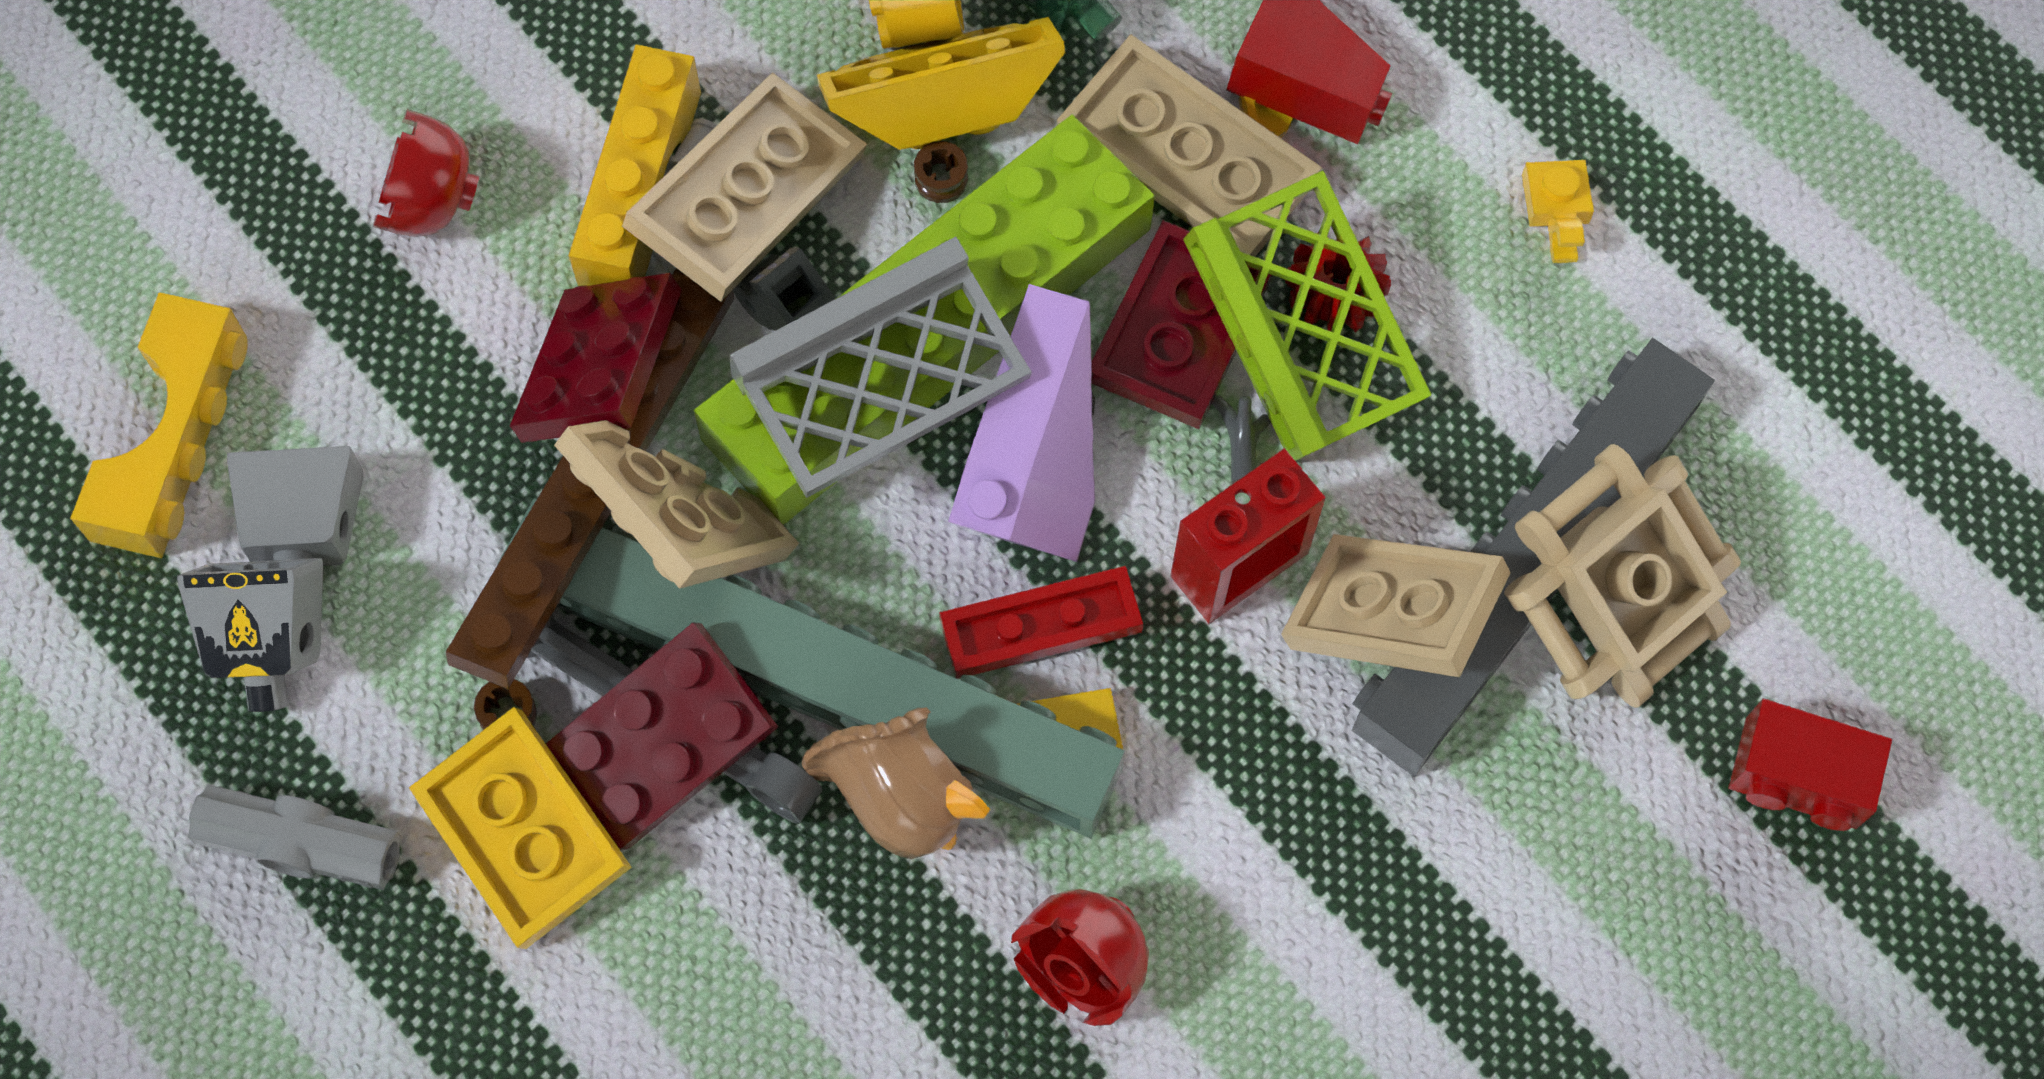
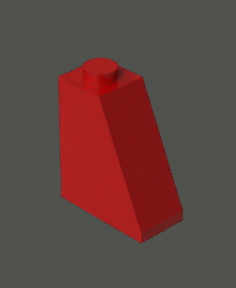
M1263 0L1237 53L1226 91L1243 98L1244 96L1255 100V103L1358 145L1367 123L1379 127L1393 93L1382 88L1391 65L1319 0Z

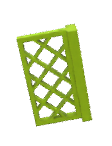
M1323 170L1218 219L1215 217L1193 227L1183 239L1283 448L1288 451L1295 461L1432 396ZM1313 190L1325 213L1318 234L1286 222L1293 199ZM1282 205L1278 218L1263 214ZM1248 220L1273 229L1263 260L1240 252L1230 229ZM1330 227H1332L1338 241L1327 237ZM1282 233L1315 244L1304 275L1272 263ZM1323 248L1346 256L1352 272L1345 290L1313 279ZM1247 266L1259 270L1256 282ZM1268 274L1301 285L1290 316L1267 308L1261 292ZM1358 283L1365 297L1354 294ZM1309 289L1341 300L1331 331L1299 320ZM1350 304L1373 312L1379 328L1372 347L1340 335ZM1274 322L1286 326L1283 338ZM1295 330L1327 341L1317 373L1294 364L1288 350ZM1385 339L1392 354L1382 351ZM1337 345L1368 356L1358 388L1326 377ZM1378 360L1400 368L1411 392L1395 400H1389L1367 392ZM1302 379L1313 382L1310 395ZM1323 386L1355 398L1347 422L1330 431H1326L1315 408ZM1364 402L1378 406V408L1359 416Z

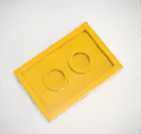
M516 707L511 708L409 787L517 948L527 949L632 868L527 716Z

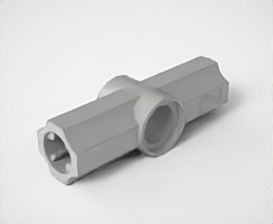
M207 784L204 791L196 796L189 815L190 829L188 838L193 843L255 858V862L268 869L298 878L311 879L316 873L344 882L348 881L368 888L384 890L388 881L393 878L400 858L399 849L402 836L398 831L335 816L332 810L298 797L280 795L274 801L242 791H233L221 786L217 787Z

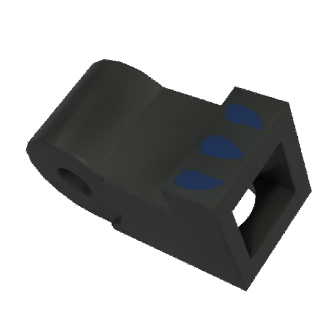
M790 248L780 257L775 254L769 255L754 267L733 289L736 298L746 312L760 325L775 331L836 299L800 248Z

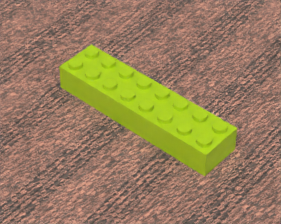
M1071 114L839 297L957 237L969 257L967 266L1011 336L1029 284L1069 296L1151 230L1155 195ZM961 288L938 300L933 319L970 329L975 310ZM929 305L913 314L926 317ZM979 320L977 331L989 334L982 321ZM896 322L883 329L877 349L914 359L922 329ZM929 331L921 361L958 371L966 341ZM873 335L858 343L870 347ZM973 343L965 373L972 374L996 355L999 350ZM839 352L827 359L821 379L858 388L866 358ZM874 361L865 391L902 401L910 370ZM816 365L801 373L813 376ZM917 373L909 403L930 408L953 389L954 383ZM734 379L693 410L701 441L750 494L758 497L783 525L835 484L833 483L806 498L746 394L743 396ZM784 381L763 393L775 412L801 419L810 388ZM818 390L809 421L845 431L854 400ZM861 403L853 433L879 440L893 432L898 412ZM905 415L902 427L911 423L917 417ZM783 426L790 440L794 443L797 430ZM805 432L799 455L811 476L836 463L842 442ZM849 445L846 457L863 448Z

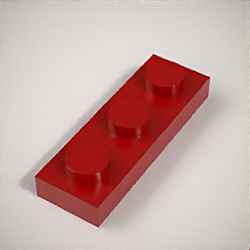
M1126 566L939 612L940 624L956 679H960L962 675L972 676L1142 633L1143 621Z

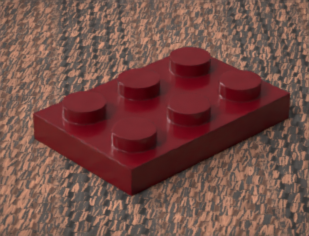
M1162 220L1092 359L1091 384L1196 429H1200L1237 350L1183 240L1190 231ZM1247 266L1256 282L1259 270ZM1268 274L1261 292L1262 298L1272 280L1273 275Z
M671 273L632 277L627 280L590 286L581 285L564 290L510 423L511 429L522 443L560 438L568 426L605 420L623 429L632 427L682 291Z
M692 622L545 744L620 850H627L775 731L778 726L702 623Z

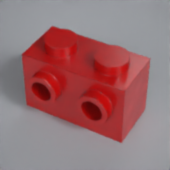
M1763 698L1746 717L1728 789L1746 794L1748 802L1764 809L1783 810L1787 807L1809 814L1813 823L1827 829L1846 831L1850 828L1857 829L1877 810L1893 739Z

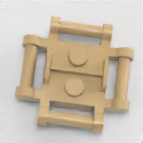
M1611 444L1595 457V466L1544 509L1540 512L1530 511L1516 522L1515 529L1519 538L1529 549L1536 553L1542 564L1533 572L1524 574L1514 580L1506 588L1505 596L1514 610L1517 612L1523 611L1563 673L1560 683L1570 698L1580 699L1592 694L1613 676L1612 685L1617 694L1630 706L1639 708L1654 694L1653 686L1707 639L1716 641L1730 629L1731 622L1718 600L1727 593L1721 582L1740 566L1741 560L1730 543H1722L1687 485L1685 479L1688 476V472L1678 456H1668L1655 462L1645 471L1643 477L1630 455L1618 445ZM1612 485L1616 488L1621 496L1620 499L1610 507L1601 506L1594 509L1561 538L1559 537L1557 531ZM1556 589L1559 590L1596 649V652L1587 660L1582 656L1546 598Z

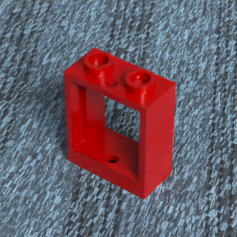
M1285 448L1180 521L1170 577L1208 624L1212 623L1309 554L1326 497ZM1238 493H1245L1249 496L1250 501L1246 504H1240L1236 501L1235 496Z

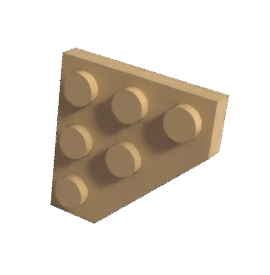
M607 420L568 426L554 444L570 463V469L575 477L594 490L611 510L612 518L616 524L636 538L653 558V564L657 571L669 581L674 582L679 589L785 561L799 544L758 497L739 487L730 495L719 488L704 483L706 479L705 470L664 449H661L656 457H654L647 451L628 444L627 442L630 439L629 431Z

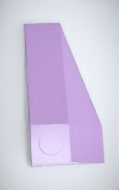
M1029 284L1010 337L1032 372L1031 377L988 400L966 461L948 522L965 529L1077 562L1095 504L1090 302ZM1004 358L1002 359L997 376L1010 370Z

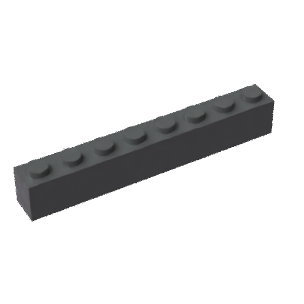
M1653 337L1638 356L1628 350L1620 359L1607 379L1614 387L1604 400L1593 395L1587 401L1572 423L1579 430L1572 441L1566 445L1558 439L1537 468V471L1544 476L1536 487L1531 491L1522 485L1514 494L1501 514L1508 522L1500 533L1495 537L1486 531L1470 551L1473 553L1503 556L1511 573L1461 676L1454 677L1394 667L1385 679L1375 673L1355 698L1352 705L1358 708L1360 712L1351 731L1415 777L1532 625L1525 613L1514 610L1505 596L1506 588L1514 580L1524 574L1533 572L1542 564L1536 553L1529 549L1519 538L1515 529L1516 522L1530 511L1540 512L1592 469L1595 466V457L1611 444L1618 445L1624 449L1633 459L1644 477L1645 471L1663 455L1699 408L1715 382V379ZM1612 485L1557 531L1559 537L1561 538L1594 509L1601 506L1610 507L1620 499L1621 496L1616 488ZM1556 589L1548 597H1546L1548 602H1550V600L1556 594L1558 589Z

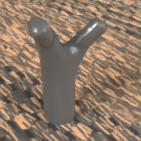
M1216 395L1212 405L1222 415L1231 444V483L1234 484L1256 468L1257 441L1261 432L1271 424V421L1267 414H1262L1252 423V400L1248 396L1240 397L1237 414L1221 395Z

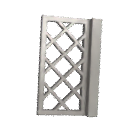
M957 237L940 244L730 354V367L733 379L743 396L746 394L806 498L1031 377L1032 372L967 266L969 257ZM962 288L975 310L970 329L934 320L933 317L938 300ZM929 305L926 317L913 314ZM979 320L982 321L989 334L977 331ZM896 322L922 329L914 359L877 349L883 329ZM929 331L966 341L958 371L921 361ZM873 335L870 347L858 343ZM973 343L999 350L1010 370L991 380L965 373ZM839 352L866 358L858 388L821 379L827 359ZM874 361L910 370L902 401L865 391ZM816 365L813 376L801 373ZM917 373L953 382L954 386L949 403L935 410L909 403ZM784 381L810 388L801 419L775 412L763 392ZM961 385L975 388L958 397ZM818 390L854 400L845 431L809 421ZM861 403L898 412L893 432L879 440L853 433ZM905 415L919 418L902 427ZM783 426L797 430L794 443L790 440ZM805 432L842 442L836 463L811 476L799 455ZM849 445L863 448L846 457Z

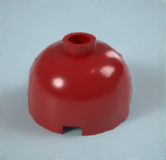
M407 109L402 123L414 127L411 134L402 132L401 137L396 139L378 202L384 205L391 203L388 217L379 214L375 216L373 227L395 234L419 237L435 234L447 227L458 208L470 210L479 176L468 173L469 151L463 138L453 128L431 116Z
M1083 889L1067 890L1051 895L1036 907L1012 934L1011 944L1018 941L1021 948L1013 959L1018 971L1031 989L1051 1007L1063 1014L1068 1010V1002L1080 1011L1089 1013L1082 1023L1092 1026L1112 1025L1126 1012L1137 998L1145 983L1149 949L1142 929L1135 920L1132 911L1117 898Z

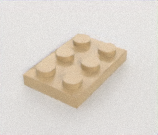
M1333 534L1281 635L1290 650L1460 677L1511 572L1503 556Z

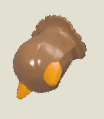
M927 707L916 708L907 712L903 717L897 716L887 723L879 722L875 725L852 726L834 731L824 737L823 740L814 743L802 757V767L810 776H813L815 780L834 782L866 832L876 843L889 852L908 859L933 854L940 848L948 851L956 845V831L962 818L984 819L991 810L972 791L971 782L961 775V772L930 738L926 723L928 714L931 712Z

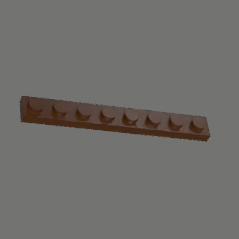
M677 268L672 276L682 291L632 427L625 429L629 431L630 436L627 443L644 451H647L734 301L733 290L722 301H719ZM564 456L561 458L446 650L449 666L507 689L511 686L611 513V510L594 490L575 477L570 469V463Z

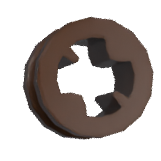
M946 141L932 142L925 145L917 153L914 160L915 186L919 194L935 203H948L964 193L968 184V165L963 150L955 144ZM946 164V171L950 170V179L937 181L936 173L932 174V166Z
M516 679L513 680L509 689L488 682L481 687L475 697L474 711L476 719L483 730L498 719L495 713H490V709L492 706L499 709L498 700L505 697H512L516 707L522 708L533 726L536 724L537 708L535 701L527 687Z

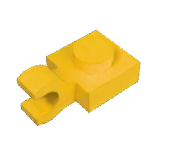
M1586 160L1526 162L1522 172V181L1529 226H1548L1550 253L1553 263L1577 262V246H1583L1585 243L1582 224H1589L1594 213Z

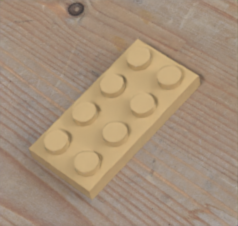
M1132 34L1128 36L1056 120L1057 125H1059L1073 114L1155 195V201L1192 227H1196L1215 217L1217 219L1322 171L1320 165ZM1308 193L1293 199L1288 216ZM1282 205L1263 214L1278 218ZM1248 220L1231 228L1230 231L1240 252L1255 257L1271 238L1273 229Z
M772 72L627 211L622 227L719 301H722L862 158L867 143Z

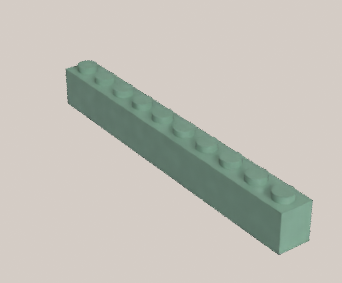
M534 498L532 500L529 508L527 509L524 517L522 518L504 553L506 552L507 548L509 547L510 543L512 542L513 538L515 537L516 533L518 532L519 528L521 527L522 523L524 522L525 518L527 517L528 513L530 512L531 508L533 507L537 499ZM618 525L613 526L611 531L602 527L556 606L559 609L656 651L665 646L692 622L702 623L753 693L839 730L852 726L875 725L879 722L887 723L897 716L903 717L911 710L927 707L931 712L928 714L926 723L930 738L961 772V775L971 782L972 788L1090 839L1093 837L1123 770L1125 750L1116 747V740L1107 733L1089 726H1082L1080 731L1057 722V717L1051 710L1032 701L1023 700L1020 705L996 696V689L977 677L962 675L959 680L938 671V666L934 661L918 652L905 649L901 655L879 646L878 639L862 628L845 624L842 629H839L819 620L820 615L814 609L801 602L787 599L784 604L778 603L762 596L761 589L745 578L729 575L726 580L718 578L679 589L674 582L669 581L657 571L653 564V558L636 538Z

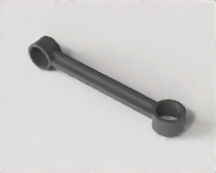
M553 614L527 656L529 658L538 655L602 697L634 671L557 623ZM756 747L752 748L723 772L745 786L750 794L768 809L796 824L801 823L823 791L820 784L812 776L793 762L775 753L770 752L767 755Z

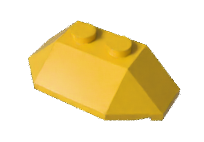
M1049 17L1029 21L1028 24L1012 23L964 33V35L953 36V38L931 41L867 57L843 65L837 71L831 70L817 74V80L828 108L832 113L899 150L906 148L922 149L925 145L932 142H938L942 139L966 133L974 135L986 134L994 131L1001 124L1016 121L1064 55L1065 46Z

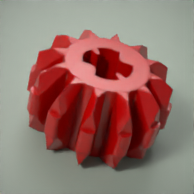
M1367 236L1359 240L1358 243L1385 297L1389 294L1391 287L1390 276L1384 273L1387 266L1386 253L1369 254L1372 242L1370 237ZM1300 243V246L1294 251V264L1287 269L1304 275L1315 244L1309 246ZM1323 248L1313 279L1345 290L1352 269L1346 256ZM1338 279L1344 281V283L1338 284L1332 282V280ZM1285 280L1287 287L1293 289L1288 300L1291 309H1293L1301 285ZM1358 283L1354 294L1365 297ZM1309 289L1303 309H1307L1304 321L1312 325L1320 319L1328 321L1326 327L1328 331H1331L1341 300ZM1350 304L1344 323L1356 333L1363 327L1365 317L1375 319V316L1371 311Z

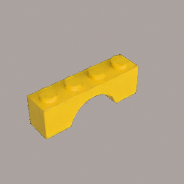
M635 45L568 255L578 286H590L646 276L653 250L623 228L622 225L627 211L664 177L671 154L675 147L683 142L691 129L701 96L694 56Z
M161 292L158 293L137 348L154 373L166 381V409L155 431L138 447L116 457L93 460L70 518L90 542L162 558L169 539L173 540L178 536L184 521L185 511L183 502L191 482H196L200 478L205 466L206 450L204 446L211 427L221 422L226 410L227 394L225 390L232 371L238 370L242 366L247 353V336L231 308Z

